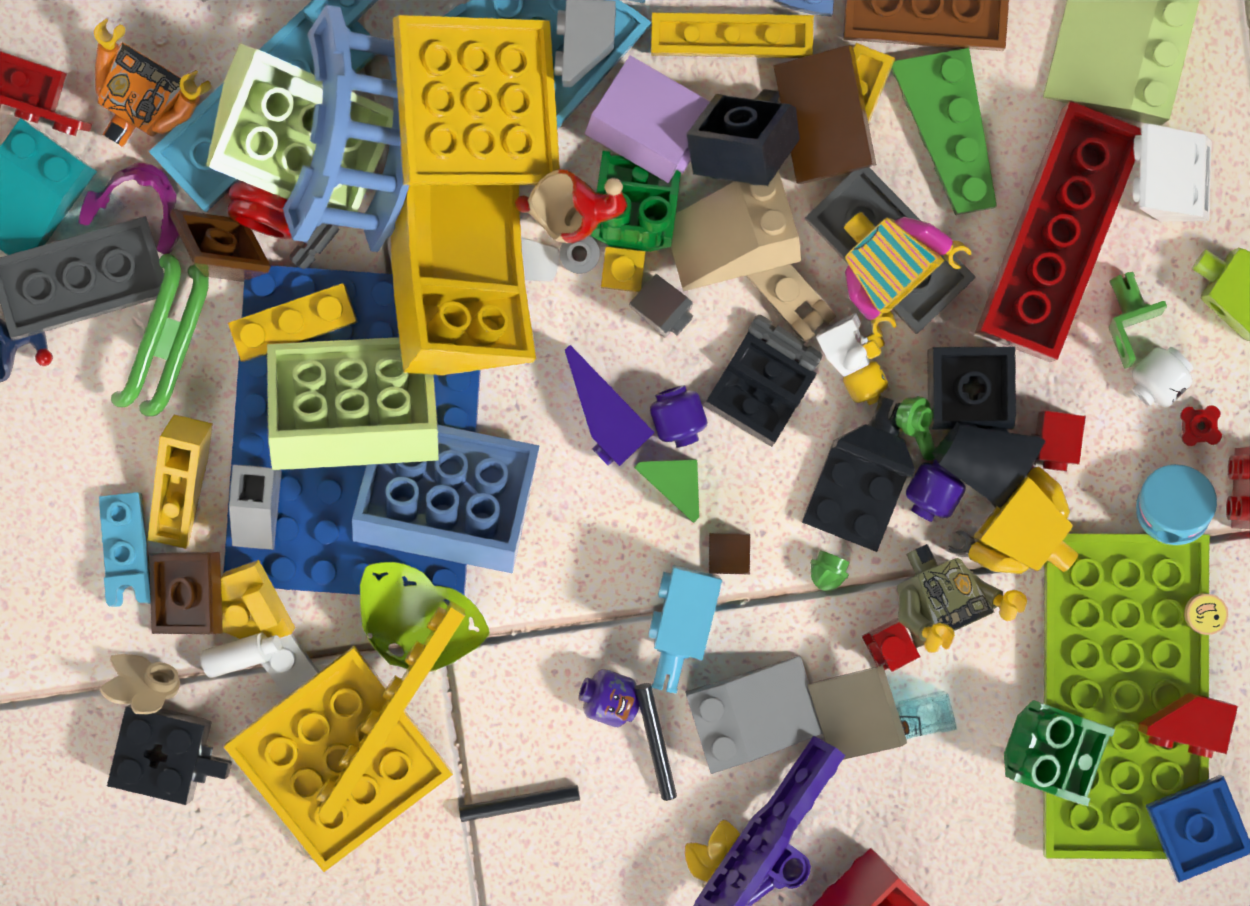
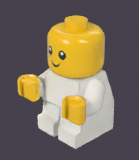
M854 313L821 329L816 338L826 358L843 375V383L855 403L867 401L868 405H872L878 401L881 393L888 388V381L880 365L876 361H871L872 358L880 355V348L885 345V341L882 337L874 335V333L866 337L861 335L858 329L861 321L857 313Z

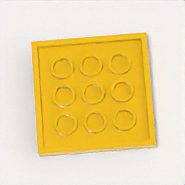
M398 15L393 18L403 185H537L547 174L560 169L549 20Z
M355 646L330 663L224 745L225 750L323 872L327 871L453 775L452 769L404 710L334 821L330 823L318 815L321 802L316 798L328 778L336 781L343 770V767L338 765L339 761L350 744L357 747L363 739L365 733L360 731L368 715L373 709L379 713L388 700L382 696L387 686Z

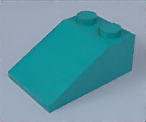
M22 118L19 119L0 146V250L7 255L46 245L98 172Z

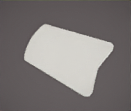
M521 238L525 280L552 282L559 266L558 248Z

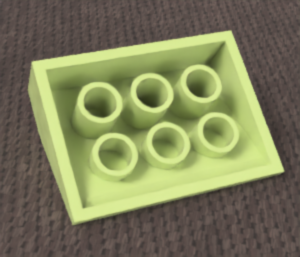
M1067 0L1043 98L1066 104L1072 101L1098 112L1147 124L1163 125L1171 118L1200 0Z
M239 44L223 83L206 166L289 199L303 165L310 166L314 156L316 144L310 141L315 105L322 104V81L315 80V75L255 48ZM351 92L350 118L352 121L392 128V109ZM349 137L345 144L341 162L342 168L374 173L386 144ZM339 184L337 187H334L326 207L358 212L367 188Z
M399 337L267 344L268 439L272 470L439 461L434 375L403 372Z

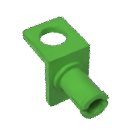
M1134 272L1125 273L1124 278H1122V275H1118L1109 281L1122 313L1113 318L1108 328L1125 369L1131 367L1136 358L1124 328L1158 317L1167 308L1165 301L1152 305L1144 303L1135 280Z

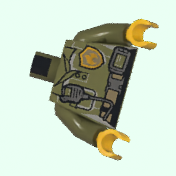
M928 544L906 554L916 576L897 586L899 595L898 620L910 631L916 648L924 645L926 651L934 653L938 651L941 645L944 649L948 650L955 638L954 631L995 613V608L999 607V615L1005 621L1015 619L1017 611L1022 613L1025 610L1027 597L1022 592L1009 590L1003 596L1002 590L984 582L970 571L959 558L938 565Z

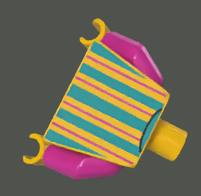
M860 212L844 226L848 234L857 242V245L845 256L849 264L845 271L849 298L863 316L870 320L873 333L877 337L883 336L878 323L889 321L892 327L896 328L895 318L891 310L945 260L953 268L960 269L961 266L953 260L954 253L963 250L971 256V251L958 240L952 241L948 235L931 223L908 217H902L896 221L886 218L875 227L864 213Z

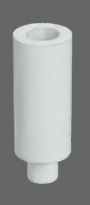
M258 633L203 650L200 657L201 665L208 677H217L270 661L272 653L281 651L282 644L277 635L267 638L265 634Z

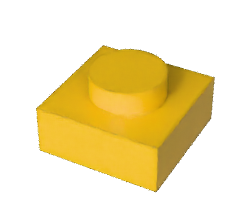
M605 247L601 288L639 293L642 287L646 252Z

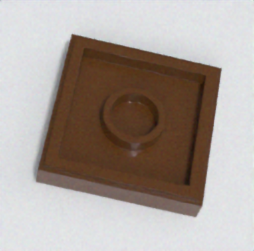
M220 552L149 553L151 633H223Z

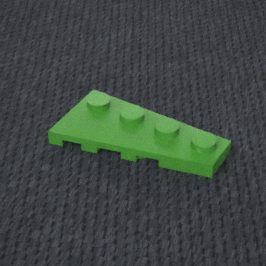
M969 48L894 61L891 73L896 78L908 111L913 116L924 147L929 152L936 174L954 214L960 215L996 208L995 192Z

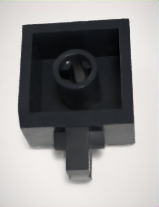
M763 89L755 99L715 94L686 134L693 175L743 182L750 185L768 186L800 140L796 107L791 104L779 103V91Z
M932 347L927 350L928 401L933 413L931 424L928 427L929 430H951L958 421L972 423L983 429H990L992 427L1007 430L1015 429V347ZM969 378H972L973 385L980 387V392L973 394L972 400L969 399V394L962 390V386L969 383Z
M130 704L125 707L107 787L187 805L194 798L197 782L204 784L207 776L227 779L232 761L213 756L214 747L206 745L212 721L163 708L151 714H135ZM162 745V753L168 755L162 761H159L158 755L154 753V748Z

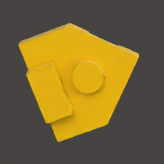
M259 560L223 573L221 576L224 633L239 639L258 633L265 634L267 638L275 635L282 638L293 633L296 627Z

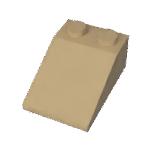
M779 171L768 186L750 185L734 181L676 213L671 250L683 292L801 261L799 235Z

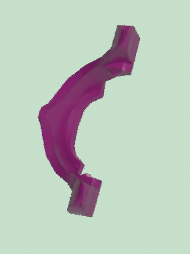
M134 163L116 172L103 191L99 193L87 192L81 207L78 223L88 226L99 209L106 208L110 201L112 190L124 181L136 180L139 185L152 186L158 192L163 205V219L161 220V234L157 251L162 254H170L176 246L180 235L170 214L172 209L175 208L177 195L168 177L159 168L146 163Z

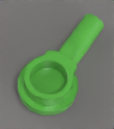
M907 397L898 407L896 424L906 435L915 437L924 460H934L935 457L932 452L936 446L928 428L933 417L930 403L923 397Z

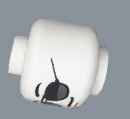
M1160 347L1154 348L1132 370V378L1136 383L1132 390L1147 406H1151L1155 402L1160 406L1169 407L1192 385L1193 378L1190 372L1194 368L1175 348L1169 347L1167 350Z

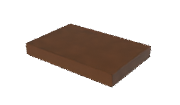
M846 45L773 65L780 102L796 107L800 140L791 151V158L797 184H805L877 165L853 46Z

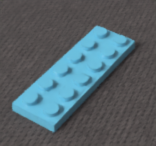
M315 0L308 3L259 50L315 75L313 54L308 37V32L313 24L304 16V11ZM358 21L349 28L351 32L370 35ZM350 49L351 68L356 73L359 72L377 54ZM223 83L196 107L194 113L187 121L177 125L149 151L204 212L209 211L229 192L234 183L239 182V179L206 166Z

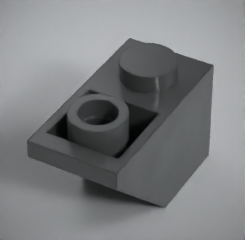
M655 274L629 303V307L664 338L670 332L678 336L694 316L689 312L692 309L693 302L658 274Z

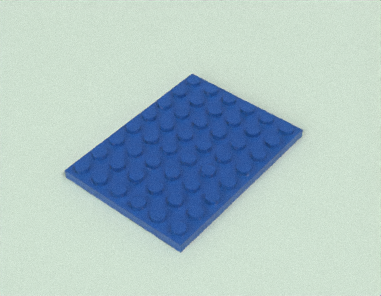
M271 266L268 273L244 280L242 318L342 283L345 284L358 323L303 342L399 337L393 274ZM267 354L242 362L239 357L223 573L259 560L275 589L360 595V582L365 567L381 562H396L420 570L434 586L453 588L465 596L467 564L353 541L352 517L367 465L282 469L274 550L232 546L229 501L233 465L272 468L268 439ZM481 370L434 375L437 425L477 433ZM384 572L380 575L378 573H373L372 575H374L377 578V580H380L383 576L387 575L388 572ZM402 576L404 586L416 585V582L408 581L405 576Z

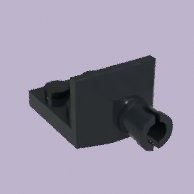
M879 396L878 405L868 425H861L833 440L801 521L804 524L875 552L879 549L906 478L913 477L915 472L904 439L899 437L900 428L896 424V413L901 403H895L891 416L888 419V414L894 400Z

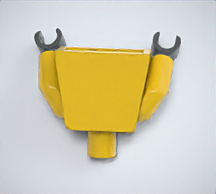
M1035 462L1001 509L996 506L973 537L962 530L955 532L965 538L966 543L963 548L956 550L948 545L949 550L959 557L969 556L970 560L993 572L1021 574L1028 568L1038 571L1047 560L1059 570L1065 572L1073 565L1079 555L1078 552L1063 541L1073 525L1067 519L1070 509L1062 486L1041 467H1036Z

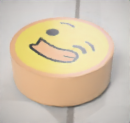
M1202 593L1195 595L1187 602L1184 617L1187 625L1193 631L1204 635H1212L1221 631L1226 625L1228 609L1221 598L1212 594Z

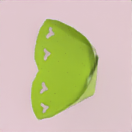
M381 562L365 567L360 582L362 627L372 646L390 665L408 669L409 664L404 662L408 653L417 641L424 644L432 631L427 628L431 617L439 606L443 609L447 608L444 599L452 601L465 609V617L430 671H436L456 662L477 649L490 635L485 618L470 599L453 588L434 586L420 570L396 562ZM384 572H388V574L383 576L380 580H377V578L374 575H372L373 573H378L380 575ZM402 576H405L408 581L416 582V585L404 586ZM470 617L473 619L474 626L479 629V632L469 630ZM389 645H400L404 655L398 657L389 651Z

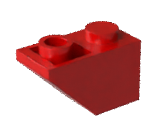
M1187 693L1139 722L1138 731L1149 735L1148 743L1172 749L1173 743L1178 742L1189 745V753L1212 758L1214 751L1227 754L1238 706L1226 701Z

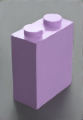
M630 55L592 113L585 135L669 183L676 170L684 173L691 159L686 134L710 101Z

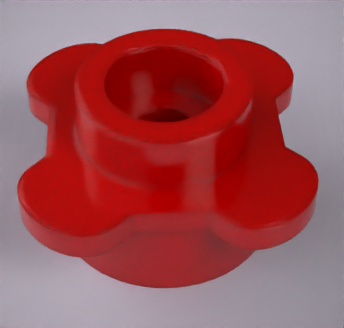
M1214 405L1198 410L1190 406L1185 407L1180 413L1183 431L1181 436L1182 442L1187 446H1195L1198 442H1207L1210 445L1218 444L1222 439V433L1218 430V419L1221 416L1220 410ZM1199 422L1204 423V429L1200 430L1198 428Z

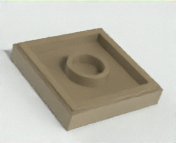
M883 665L816 681L808 685L825 742L845 754L846 756L843 760L902 747L908 743Z

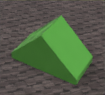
M697 460L639 462L634 467L693 523L696 522L699 518Z

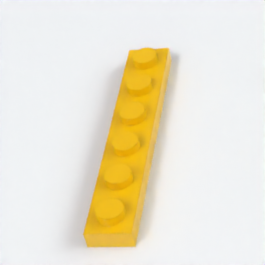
M451 601L446 609L439 606L427 624V628L432 631L424 644L419 641L414 644L404 661L409 664L408 669L402 678L396 675L392 678L382 695L388 700L379 713L374 709L371 711L360 731L365 733L363 739L357 747L350 744L339 761L338 765L343 767V770L336 781L328 778L316 798L321 802L318 811L320 817L330 823L334 821L465 617V609Z

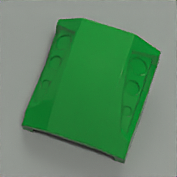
M603 150L596 193L607 194L604 188L607 180L612 178L619 179L623 185L621 192L626 200L627 207L616 218L599 223L591 236L610 247L652 252L671 247L681 172L676 170L669 183L623 156L610 155L611 151Z
M1032 700L1017 715L1005 748V777L1054 796L1088 806L1090 802L1088 794L1109 736L1113 737L1115 729Z

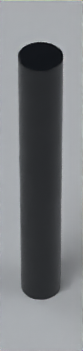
M643 683L635 687L661 799L663 801H670L677 797L653 690L650 683Z
M577 784L459 806L461 822L580 801L581 798Z

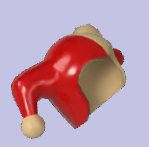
M558 169L542 178L532 190L530 197L526 195L519 196L515 200V207L522 213L528 212L554 240L561 243H576L591 235L599 223L621 215L626 209L627 203L621 192L623 185L619 179L612 178L607 180L604 186L607 194L596 193L585 181L569 170Z

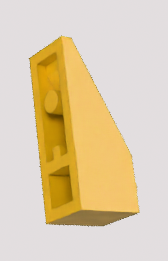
M174 414L161 433L148 540L187 549L189 546L209 458L213 423Z

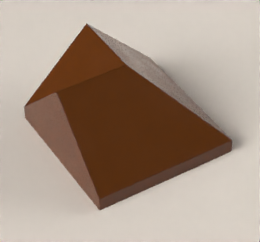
M172 209L170 217L194 265L205 277L243 282L244 280H249L269 272L271 265L252 229L240 225L230 217Z

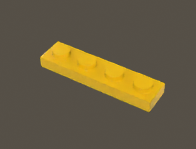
M652 12L651 56L802 58L813 55L814 15Z

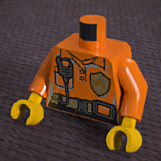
M105 18L94 29V36L98 41L95 61V91L99 96L98 104L114 113L113 118L102 135L124 147L135 127L154 137L157 133L165 134L170 132L177 125L187 121L194 113L200 101V95L211 89L210 81L203 82L197 87L194 79L198 74L197 70L180 78L122 42L118 46L116 42L124 36L125 27L119 24L115 27L112 35L106 28L108 19Z

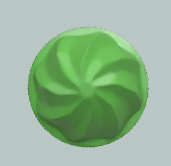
M820 550L816 560L812 559L810 562L811 579L820 590L829 591L836 589L845 579H848L849 574L846 571L850 562Z

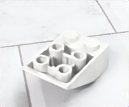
M1142 124L1141 135H1136L1134 141L1135 160H1141L1140 177H1134L1133 199L1134 202H1139V208L1160 222L1209 221L1212 140L1204 134L1153 124Z

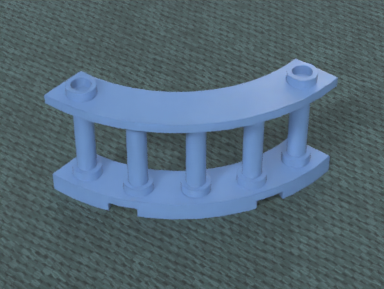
M326 5L308 32L314 60L315 80L322 81L323 86L322 104L315 105L310 141L316 144L311 165H303L296 185L283 207V212L292 240L307 242L316 227L325 223L363 229L370 251L378 252L387 237H390L395 229V222L409 188V185H403L394 37L392 40L351 32L345 24L341 8ZM350 49L387 56L392 80L357 74L351 68ZM356 90L393 97L392 128L352 121L350 118L351 91ZM350 137L389 144V152L383 174L342 168L341 162L346 140ZM342 184L376 190V193L367 211L362 213L326 207L334 187Z

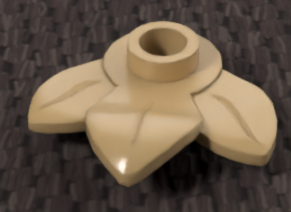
M117 654L111 655L110 662L118 676L103 684L100 689V693L113 703L122 705L131 703L135 714H151L159 711L166 699H170L178 693L180 680L177 670L167 663H151L142 656Z

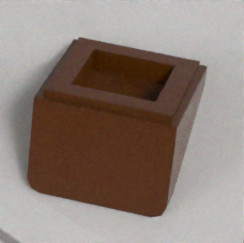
M709 533V573L750 575V534Z

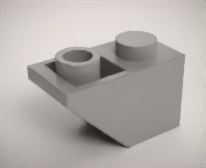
M566 0V10H558L557 35H564V51H556L555 75L562 76L563 87H573L614 50L616 1Z
M233 465L229 501L232 546L274 550L281 470H272L269 467Z

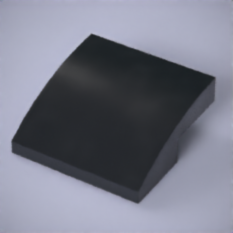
M748 332L703 406L773 447L817 373L809 371L795 359H790L766 344L762 339L760 340Z

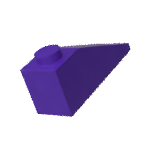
M569 345L565 349V354L591 437L597 442L592 450L608 466L613 461L621 466L655 432L591 365Z

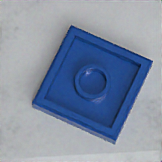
M1222 775L1145 805L1175 880L1179 883L1250 855V839L1225 777Z

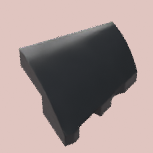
M958 421L932 454L939 465L1001 509L1032 467L1045 440L1037 433H1032L1031 436L1009 433L1004 428L992 427L990 429H983L972 423Z

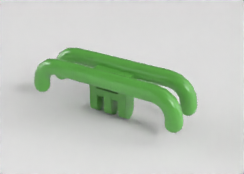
M164 254L159 259L160 266L164 269V277L127 383L122 391H116L111 395V402L114 406L120 408L128 407L139 396L153 357L165 359L166 363L154 396L151 400H145L139 405L141 414L148 417H154L161 413L172 396L209 288V277H205L194 264L189 266L187 273L193 279V285L181 321L168 318L181 277L180 263L172 254Z

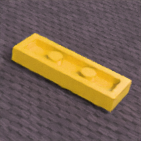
M342 283L229 322L228 325L240 360L245 362L267 354V344L300 343L358 323L346 286Z

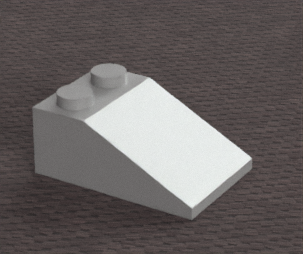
M801 656L685 691L711 774L754 761L811 739L813 735L823 734L809 692V681Z

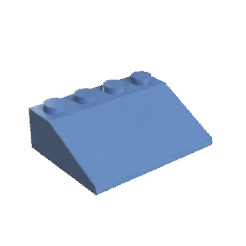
M437 425L439 461L369 464L366 466L352 517L354 542L513 574L540 445Z

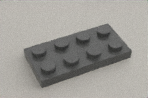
M870 167L851 172L804 218L847 264L845 256L857 245V242L848 234L844 226L858 213L863 212L875 227L886 218L896 221L899 218L908 217L921 221ZM953 255V260L961 266L960 269L953 268L945 260L892 309L915 334H918L976 278L955 255Z
M140 217L0 257V305L12 341L155 300L163 281L164 272L159 263L158 252L147 217Z

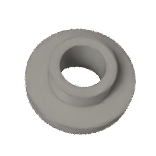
M591 236L576 243H562L559 252L560 260L563 266L570 272L576 274L587 273L597 265L600 258V249L597 242ZM576 246H583L587 251V257L581 262L576 261L572 257V250Z

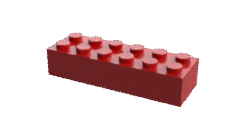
M1072 101L1061 109L976 327L975 334L1008 347H1015L1016 350L1047 362L1058 360L1134 166L1135 136L1141 135L1142 128Z

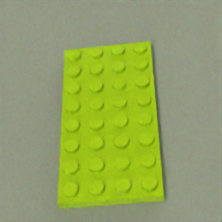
M1068 533L1063 541L1079 554L1073 565L1067 571L1062 572L1048 560L1044 564V704L1115 729L1113 737L1109 736L1088 794V798H1090L1088 806L1043 791V856L1046 859H1167L1145 805L1208 780L1209 758L1189 753V745L1178 742L1173 743L1172 749L1148 743L1149 735L1138 731L1139 722L1187 693L1209 697V635L1193 631L1185 621L1184 610L1187 602L1195 595L1209 594L1210 534H1203L1188 544L1169 545L1155 540L1148 534Z

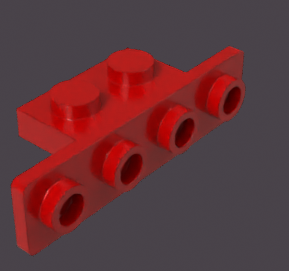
M0 51V108L2 104L16 108L15 117L38 123L40 117L54 121L52 129L73 136L77 135L78 129L90 132L92 127L91 123L55 112L67 73Z

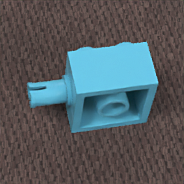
M673 565L671 573L663 572L658 597L665 600L662 612H653L648 637L655 639L654 649L661 652L652 688L662 691L665 677L669 674L666 692L677 693L684 659L690 657L703 661L722 584L720 576Z

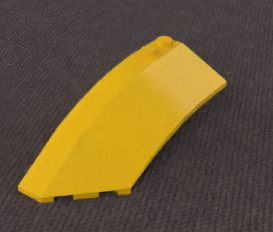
M409 185L403 206L395 222V229L390 236L394 299L404 373L448 375L532 363L536 360L525 286L520 211L515 207V200L519 197V185Z

